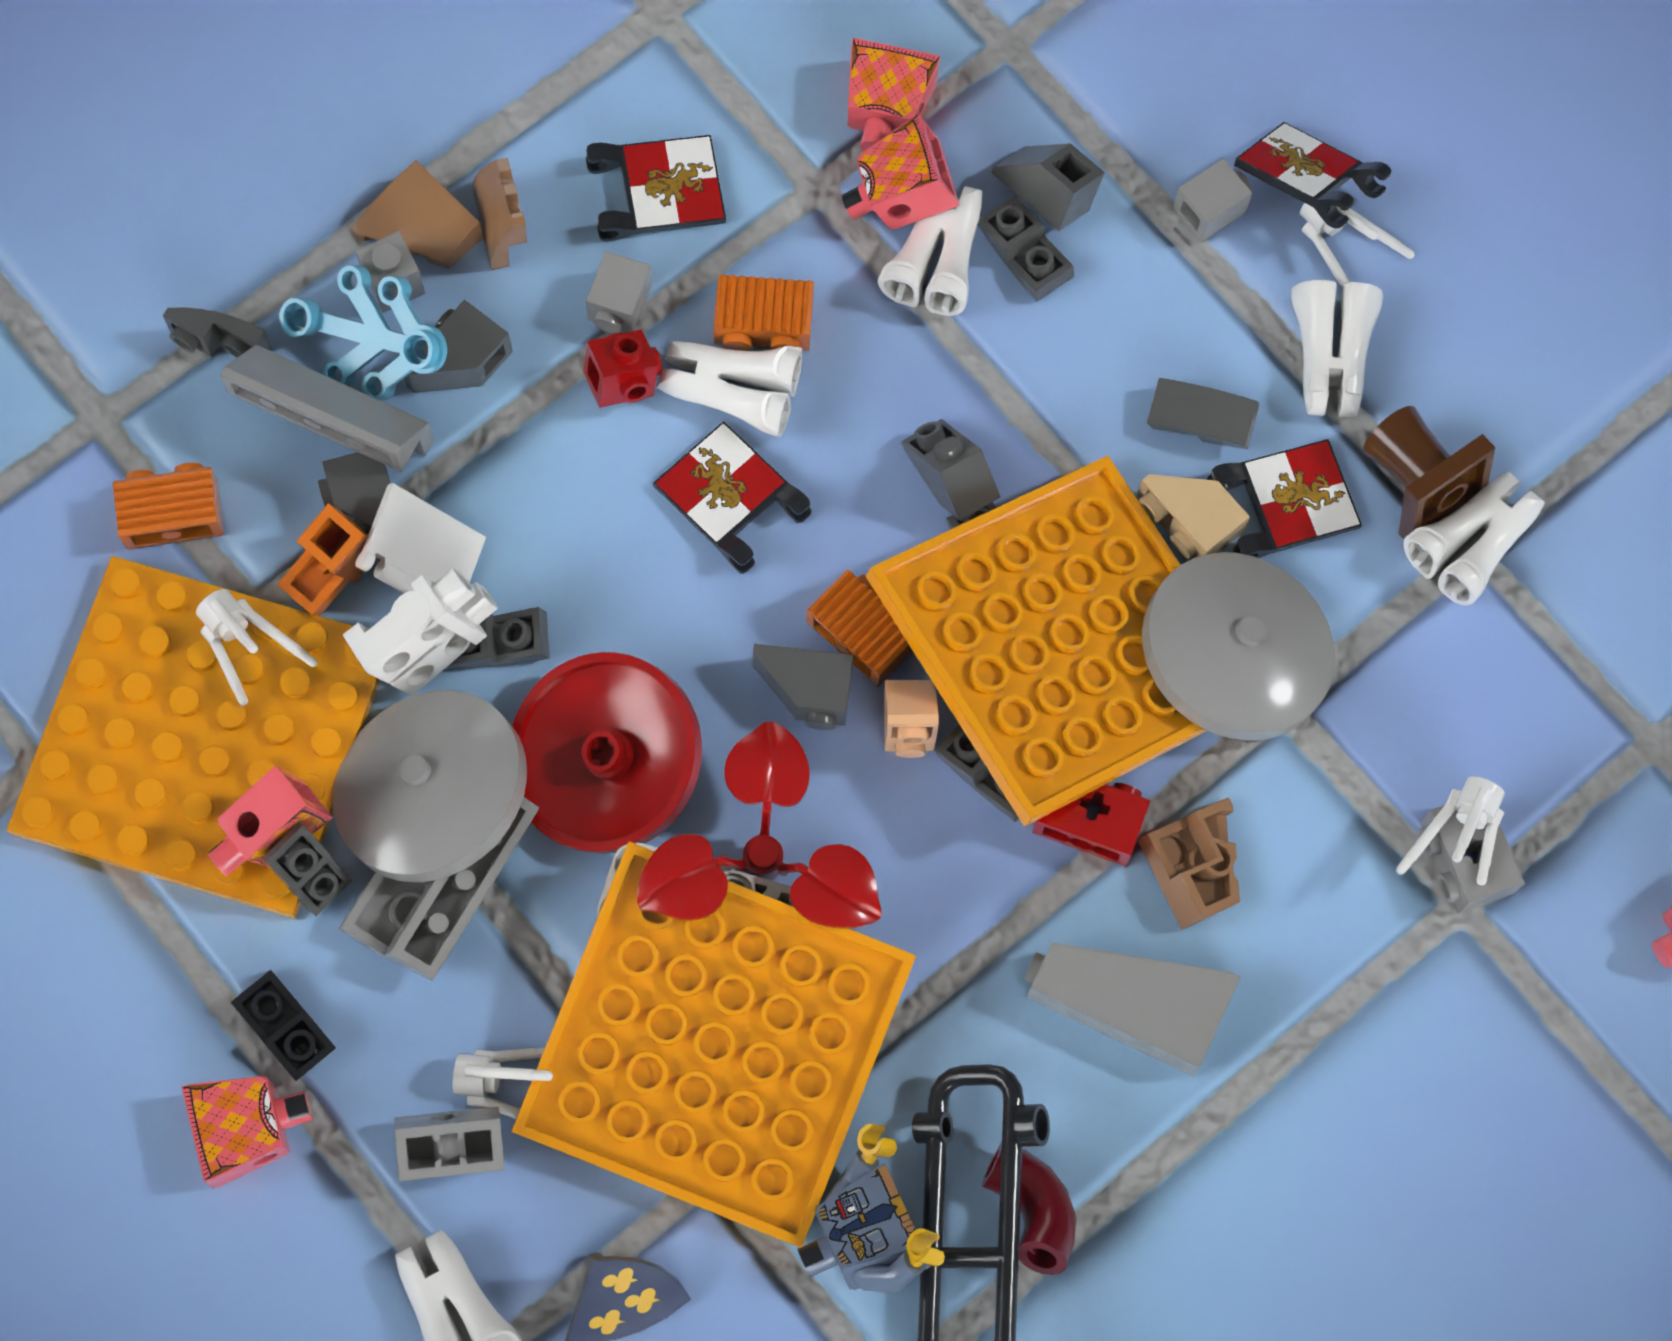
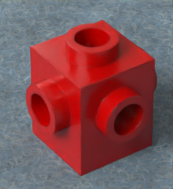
M642 329L626 333H614L607 337L587 341L583 373L599 408L625 402L634 403L654 396L657 376L662 373V363L656 347L649 346Z

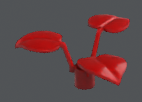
M775 722L762 723L737 742L729 752L724 767L726 785L737 800L748 805L763 802L760 835L751 838L746 843L743 850V858L738 860L726 856H718L713 859L712 848L707 839L697 834L678 835L662 843L649 858L641 874L637 891V906L640 910L659 913L678 920L692 921L706 918L715 913L726 898L728 880L725 873L719 868L720 866L734 868L736 871L771 881L776 879L779 874L786 876L788 873L798 872L802 875L791 886L790 900L796 911L808 921L831 928H857L879 921L882 914L874 872L868 860L858 850L842 844L826 845L817 849L812 854L809 867L803 863H783L782 846L775 838L769 836L772 803L783 807H791L798 804L807 791L810 770L807 757L797 739L787 729Z

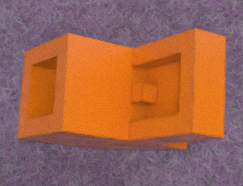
M328 503L297 539L296 542L305 549V552L277 585L313 617L315 615L321 616L349 581L356 583L363 575L364 571L357 568L355 563L358 555L363 550L368 534L337 507Z

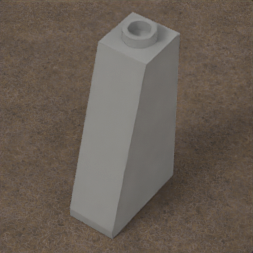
M1051 943L1046 956L1036 952L1024 980L1032 983L1027 998L1190 1076H1194L1203 1062L1241 976L1228 971Z

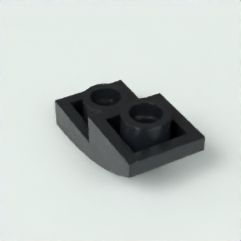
M269 970L230 1002L295 1081L336 1049L272 970Z

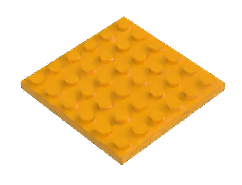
M1105 456L870 567L866 574L867 580L1024 827L1207 731L1184 717L1171 705L1157 687L1147 666L1142 644L1144 615L1158 587L1181 564L1109 456Z
M111 556L6 830L11 835L296 919L301 902L269 866L263 867L246 860L231 874L226 876L213 863L208 852L227 837V834L217 822L218 818L274 766H278L303 779L331 816H333V788L337 772L356 736L364 728L380 683V679L366 673L343 637V634L353 626L318 615L313 617L308 612L227 589L236 601L245 599L255 612L299 644L318 661L316 667H310L247 620L248 626L245 631L258 646L256 653H250L237 638L228 642L222 638L220 639L248 698V704L241 706L224 675L211 645L200 633L205 624L196 615V609L203 599L211 593L225 588ZM330 821L312 834L321 845L323 844Z
M629 841L536 1069L551 1071L553 1078L550 1081L534 1080L531 1082L511 1132L797 1247H802L815 1216V1209L820 1203L916 955L848 928H831L817 925L802 917L793 906L728 881L727 895L721 907L706 918L692 921L678 920L659 913L640 910L637 906L638 884L646 863L655 851Z

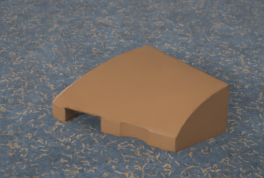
M508 158L496 159L483 167L474 177L472 184L491 270L509 267L508 246L527 243L525 219L523 212H520L518 194Z
M417 160L409 165L382 191L352 227L353 234L363 241H366L367 237L378 241L399 231L411 255H422L430 263L448 269L484 239L480 222Z
M1229 797L1195 811L1181 820L1150 832L1138 839L1181 930L1240 902L1239 883L1233 871V865L1237 859L1236 843L1228 842L1226 816L1233 812V805Z

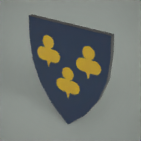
M598 1252L592 1253L584 1260L587 1272L565 1341H610L641 1332L668 1318L689 1302L691 1297L680 1281L660 1265L640 1258L603 1256Z

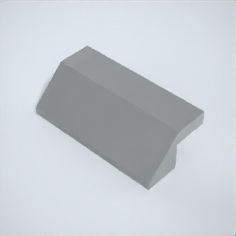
M254 345L226 365L220 374L229 394L400 472L404 470L413 451L426 456L434 441L429 422L259 345Z
M523 797L516 818L495 847L470 867L451 876L427 882H404L387 878L374 871L338 929L380 956L431 981L434 980L540 807Z

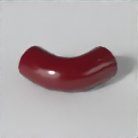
M1002 1141L990 1161L982 1182V1187L999 1195ZM1022 1149L1020 1211L1025 1224L1019 1242V1260L1035 1272L1047 1275L1060 1274L1066 1269L1074 1245L1077 1220L1069 1191L1051 1167Z

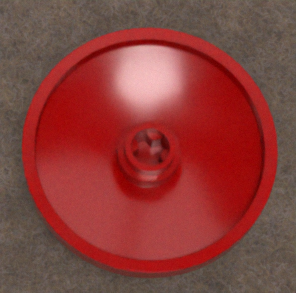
M617 652L590 653L578 656L557 666L530 690L512 724L521 740L526 756L527 782L524 798L540 807L531 823L550 839L579 851L598 854L616 853L622 846L628 844L629 841L643 844L651 841L666 830L681 814L698 780L702 758V738L698 719L690 700L678 683L667 673L640 658Z

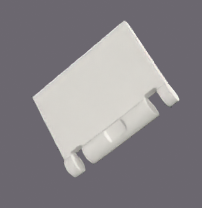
M391 483L387 485L363 550L356 559L355 566L367 572L373 566L376 557L380 558V562L374 569V577L402 593L414 591L410 584L419 576L423 575L436 582L452 568L461 572L470 583L486 537L396 484Z

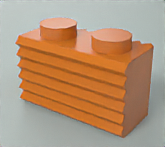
M725 274L718 275L713 328L714 343L723 344L725 349L742 351L751 350V346L770 347L771 350L784 346H794L802 348V350H809L814 282L810 280L802 281L800 279L796 281L792 279L784 280L782 278L774 279L772 277L765 279L763 277L755 278L743 275L737 277L733 274L729 276Z
M194 462L177 465L174 468V472L155 475L150 470H135L127 473L124 480L113 481L112 483L118 536L126 549L133 550L146 546L153 547L154 545L162 546L165 543H181L185 540H201L204 537L212 538L213 536L221 537L224 535L218 480L211 467L204 468L202 464Z
M847 569L807 609L806 622L841 654L853 655L852 664L877 687L913 652L864 574L856 577L852 571Z

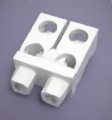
M454 568L436 582L423 575L419 576L410 584L414 591L400 595L394 602L391 612L370 629L357 623L343 634V637L366 673L386 683H390L391 686L413 696L463 654L469 647L470 642L477 645L487 637L480 623L495 612L498 606L484 586L477 582L471 586L467 578Z

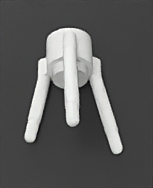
M1304 203L1300 210V215L1307 223L1301 231L1314 242L1337 282L1343 287L1346 283H1349V280L1322 237V233L1325 232L1329 236H1333L1343 227L1336 229L1330 227L1313 207ZM1337 207V210L1342 215L1349 217L1348 224L1368 238L1380 240L1408 259L1414 257L1413 250L1351 208L1344 211Z
M220 589L211 593L203 599L196 609V615L205 624L200 633L211 645L224 675L241 706L248 704V698L220 639L222 638L228 642L237 638L250 653H256L258 646L245 631L248 626L247 620L310 667H316L318 664L315 657L255 612L245 599L236 601L227 589Z
M1476 776L1468 777L1462 790L1452 789L1445 806L1397 866V873L1402 875L1409 869L1456 810L1458 811L1456 818L1464 824V827L1452 855L1454 862L1458 863L1462 860L1475 829H1484L1486 825L1476 879L1478 885H1485L1491 865L1497 829L1504 815V812L1499 809L1505 795L1503 789L1488 779Z
M545 1047L502 1051L476 1049L475 1054L459 1053L453 1072V1093L467 1095V1106L484 1108L499 1106L500 1114L517 1119L520 1108L488 1097V1093H497L500 1079L550 1081L553 1078V1073L546 1070L501 1067L499 1062L541 1058Z

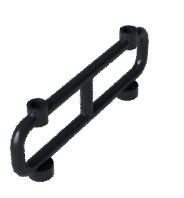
M982 1064L961 1065L949 1068L938 1076L931 1087L928 1111L917 1112L912 1120V1134L915 1142L918 1144L926 1143L922 1229L939 1234V1240L935 1241L931 1247L943 1251L945 1256L944 1262L940 1266H932L920 1274L918 1341H939L942 1268H997L994 1341H1016L1022 1147L1044 1146L1049 1138L1050 1120L1048 1111L1043 1104H1024L1023 1089L1015 1074L1003 1066ZM994 1085L1003 1094L998 1247H942L947 1143L950 1142L953 1134V1122L948 1113L949 1098L951 1093L960 1086Z

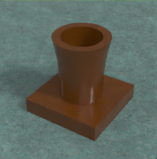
M1406 406L1389 415L1373 430L1364 444L1363 453L1385 468L1405 486L1398 532L1404 539L1416 528L1433 524L1447 517L1489 483L1496 447L1481 434L1450 456L1428 429L1414 406Z

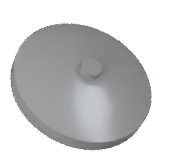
M1231 552L1211 553L1193 558L1177 567L1158 587L1147 606L1142 626V644L1151 676L1164 697L1176 710L1207 731L1238 740H1263L1280 736L1305 721L1321 704L1330 688L1335 668V647L1327 619L1316 600L1300 582L1283 569L1268 561L1246 554Z
M435 690L400 700L379 713L359 732L340 765L333 788V814L339 834L346 846L367 867L387 878L404 882H427L456 874L470 867L491 851L502 839L516 818L524 797L527 782V764L523 745L513 726L494 706L470 693L454 690Z

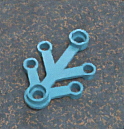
M345 266L340 270L337 278L340 290L350 297L363 322L325 313L310 298L289 299L280 309V325L284 332L292 337H308L318 331L360 343L340 360L328 362L322 371L323 375L337 381L336 370L339 367L342 371L340 383L349 387L354 384L356 373L384 351L389 350L400 353L382 371L370 372L365 375L362 381L363 393L378 400L390 399L395 393L396 384L413 371L419 374L436 372L443 366L447 357L445 337L436 327L422 325L409 301L412 292L411 285L402 276L384 277L379 282L377 291L379 299L384 304L390 305L404 333L393 331L388 326L369 292L371 275L363 266ZM353 273H355L358 278V283L355 288L351 284V277ZM393 283L398 288V295L395 299L391 294ZM305 311L307 313V323L304 321ZM426 342L428 345V356L424 353V344ZM378 378L382 382V390L380 394L377 392L375 387Z

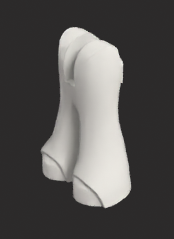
M965 186L959 198L960 205L956 209H950L915 222L902 249L883 267L878 278V285L888 298L910 307L918 306L938 241L944 240L939 261L925 291V305L928 311L945 316L958 315L964 311L969 293L968 267L970 251L981 213L982 190Z
M1311 280L1299 283L1291 289V301L1299 322L1304 358L1303 395L1307 415H1325L1329 396L1328 386L1338 387V417L1356 418L1362 400L1368 346L1381 310L1383 292L1377 286L1367 283L1349 282L1342 287L1340 292L1341 333L1339 352L1336 358L1332 356L1337 284L1330 280Z
M670 342L665 359L676 367L695 371V374L680 370L664 369L660 375L657 388L677 399L698 403L731 414L764 433L780 438L785 431L791 411L790 397L795 396L802 367V348L784 346L765 351H742L691 342ZM722 379L743 383L746 385L767 389L770 391H761L739 387L733 384H729L728 382Z
M1509 471L1493 479L1467 503L1447 517L1433 524L1416 528L1404 538V551L1408 560L1426 579H1431L1480 529L1486 530L1469 550L1446 567L1439 576V590L1457 604L1468 606L1480 597L1499 561L1534 522L1545 505V502L1533 491H1530L1512 507H1509L1506 502L1521 483Z
M443 1229L425 1238L434 1265L439 1270L438 1272L429 1276L426 1265L413 1246L395 1254L399 1276L415 1311L424 1341H463L446 1305V1300L450 1299L458 1311L472 1341H523L516 1330L497 1312L487 1299L457 1246Z

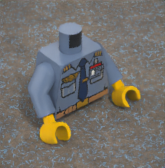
M866 1124L861 1128L857 1137V1144L860 1150L856 1152L842 1175L823 1199V1203L815 1209L825 1236L797 1248L809 1277L839 1265L849 1289L857 1290L861 1288L865 1291L898 1293L924 1270L932 1266H940L944 1262V1252L931 1247L935 1241L939 1240V1234L926 1229H915L886 1164L879 1165L878 1157H891L897 1150V1144L894 1139L882 1138L879 1140V1137L885 1131V1126Z

